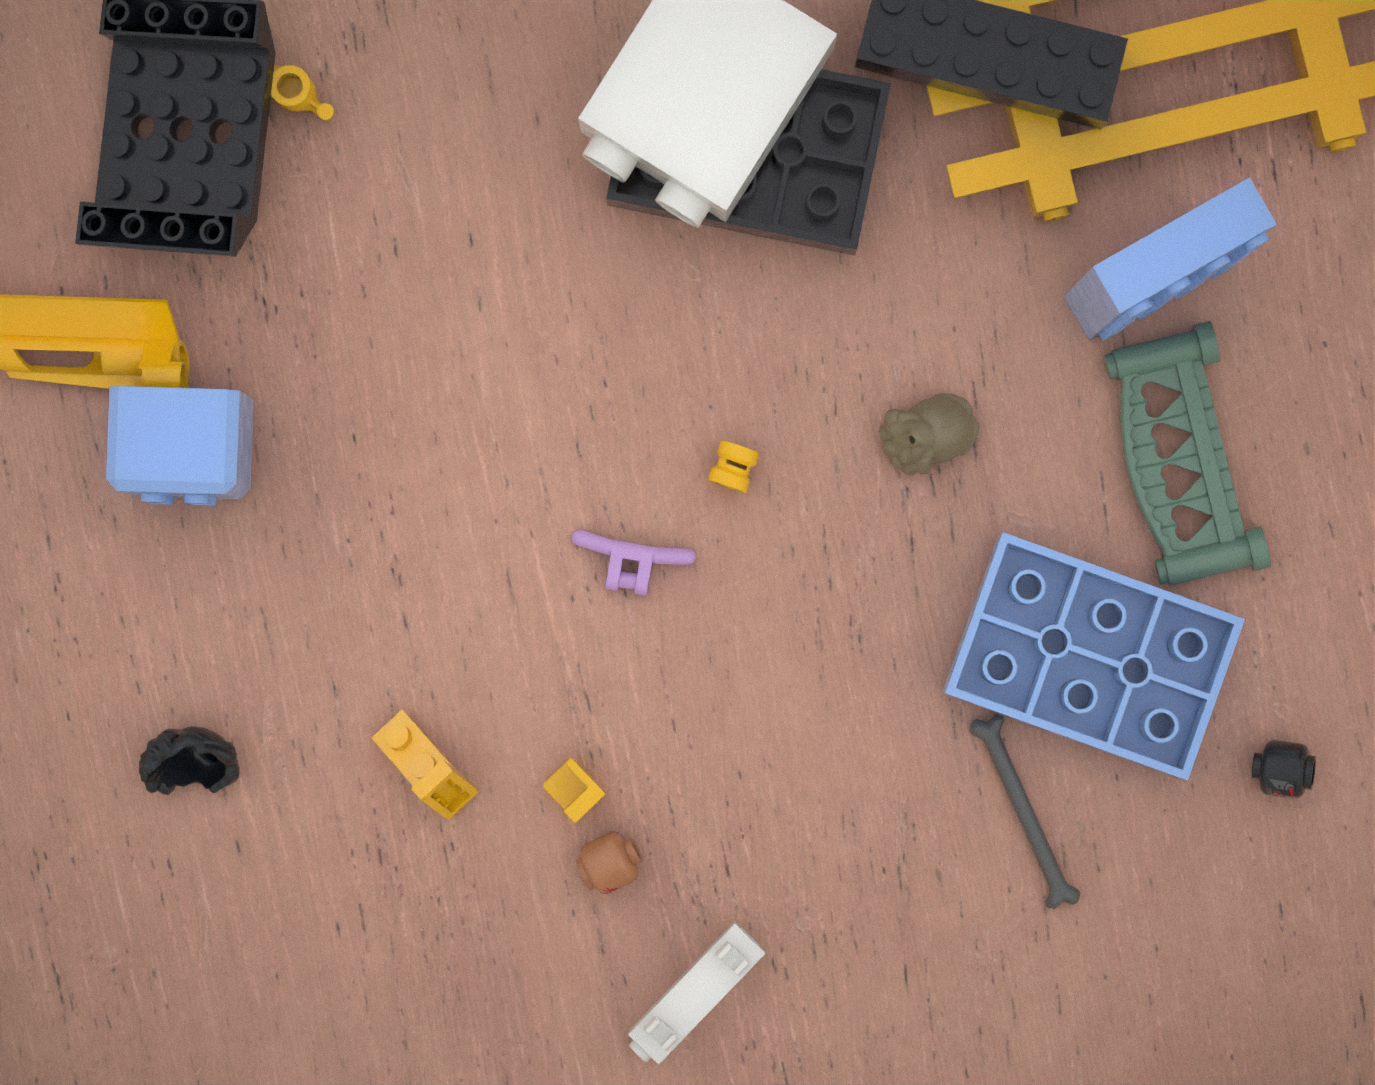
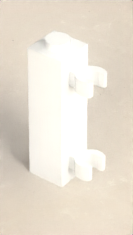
M734 921L633 1025L628 1032V1035L633 1039L629 1044L630 1048L646 1063L652 1058L659 1065L766 954L765 950Z

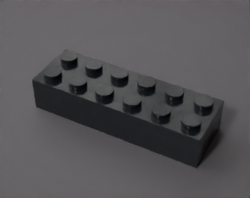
M871 0L854 68L1101 130L1108 121L1128 38L977 0Z

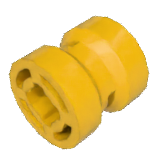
M721 440L717 450L719 456L717 465L711 468L707 481L746 494L750 484L749 471L756 466L760 453L738 444ZM728 461V462H731V463H733V464L742 466V469H741V468H738V467H735V466H733V465H730V464H726V462Z

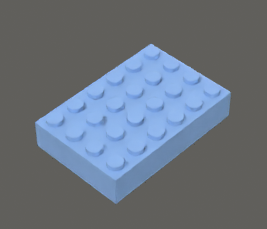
M1249 177L1096 264L1074 285L1064 298L1088 340L1099 335L1102 341H1105L1124 330L1135 319L1138 318L1140 321L1158 311L1167 302L1172 300L1173 297L1177 300L1198 288L1211 277L1214 279L1235 267L1236 264L1248 257L1255 249L1270 240L1266 232L1277 224Z
M1001 532L997 536L942 693L1188 781L1245 619Z

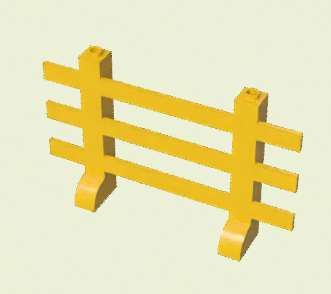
M1058 0L977 1L1031 14L1029 7ZM1266 0L1122 35L1120 37L1128 38L1120 72L1288 31L1300 79L1105 126L1101 130L1093 129L1064 137L1061 136L1057 118L1005 106L1015 148L946 165L953 198L956 199L1024 182L1032 217L1044 216L1045 222H1051L1070 216L1068 210L1073 209L1078 203L1071 170L1309 113L1317 149L1330 146L1331 152L1334 153L1356 146L1355 140L1366 133L1359 100L1375 97V61L1350 67L1338 19L1375 10V0ZM926 86L933 117L993 103Z

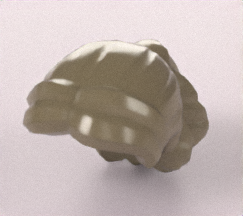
M941 393L917 403L908 412L900 409L888 410L884 419L885 425L879 429V433L883 441V452L886 456L891 457V464L895 468L901 469L907 475H914L916 472L920 474L929 473L931 464L947 462L959 455H965L977 439L980 426L972 416L971 405L966 399L954 394Z

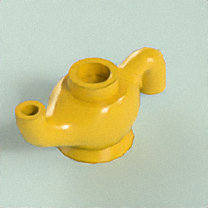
M295 65L274 66L271 98L275 103L291 112L311 111L323 121H331L334 118L333 107L328 103H321L318 100L315 84L302 68Z

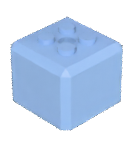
M110 386L106 480L116 491L134 497H141V502H147L152 505H174V498H184V503L191 506L210 507L216 506V499L240 500L251 490L254 399L239 390Z

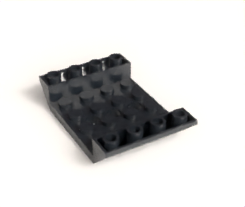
M103 0L99 34L113 40L96 197L95 203L80 202L75 244L236 257L257 222L276 55L265 3L261 0ZM146 117H151L154 122V130L149 137L141 139L138 134L139 123ZM190 119L193 124L192 135L185 141H179L176 132L181 122ZM229 122L232 126L231 138L226 143L219 144L215 136L216 130L222 123Z

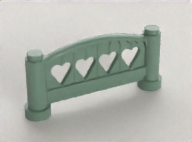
M1211 321L1194 324L1192 331L1114 349L1111 354L1104 355L1110 380L1118 378L1122 386L1120 397L1121 437L1129 480L1141 513L1163 553L1162 559L1154 560L1160 585L1168 583L1169 586L1247 567H1252L1253 571L1271 567L1269 550L1262 527L1244 530L1204 365L1220 362L1218 343ZM1148 382L1181 392V395L1162 415L1156 418L1150 417L1146 413L1145 405L1148 400L1144 399L1141 394L1142 386ZM1157 423L1192 434L1167 459L1160 458L1155 452L1158 441L1153 439L1151 429ZM1167 464H1173L1202 475L1177 500L1170 499L1165 492L1168 482L1163 480L1161 470ZM1177 505H1183L1212 516L1188 541L1180 540L1175 533L1178 523L1173 521L1171 512Z

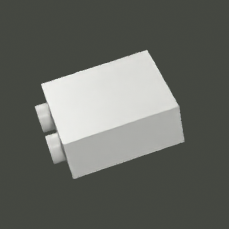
M652 0L578 118L581 133L591 138L582 156L591 164L621 182H626L635 166L665 185L656 197V203L691 226L699 228L708 212L726 222L833 52L837 33L784 0Z

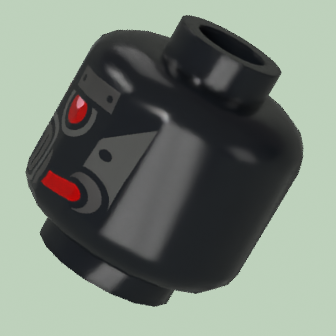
M1271 740L1265 745L1263 753L1254 754L1252 778L1259 779L1260 788L1264 794L1299 798L1303 795L1305 789L1312 790L1316 756L1309 755V750L1304 744Z

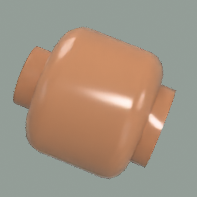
M613 831L583 845L581 848V858L576 860L580 876L589 890L595 888L602 894H608L635 881L638 877L637 864L642 862L643 859L636 842L632 838L626 841L621 834Z

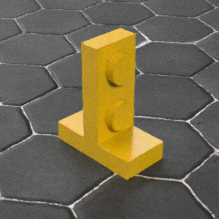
M403 709L371 737L413 786L411 789L419 799L447 820H450L480 792L468 778L452 765Z

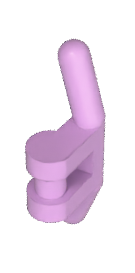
M581 529L574 531L572 534V542L575 545L610 556L605 589L618 591V587L634 590L635 595L647 596L652 564L691 565L696 560V553L689 548L647 546L610 539ZM623 559L639 562L638 573L621 571Z

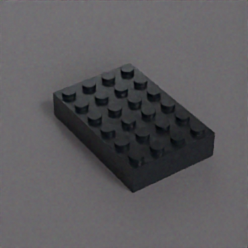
M821 69L727 221L724 222L708 212L701 225L855 256L891 83ZM636 166L626 182H621L611 176L606 197L608 206L680 220L655 201L665 185Z

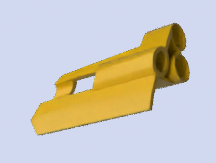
M0 294V370L5 371L9 378L109 389L110 386L189 388L190 361L184 342L179 338L175 321L166 299ZM17 350L93 352V359L85 367L36 366L25 362Z

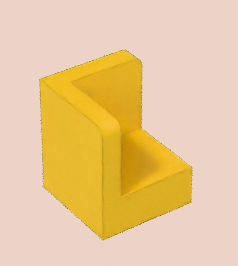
M572 756L543 784V788L564 809L563 812L574 823L582 818L607 793Z

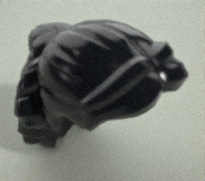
M190 726L181 730L166 729L158 734L156 738L151 739L147 743L146 751L140 754L141 759L138 771L141 781L145 783L146 790L150 793L159 791L161 794L169 795L175 790L176 786L185 787L193 783H200L205 789L216 793L233 784L239 778L240 767L234 745L227 742L216 732L203 727Z

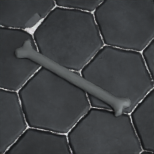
M994 715L986 722L975 719L970 726V732L985 743L1049 884L1050 893L1046 906L1055 909L1062 902L1071 905L1076 904L1080 898V891L1069 885L1064 879L1000 737L1004 717Z

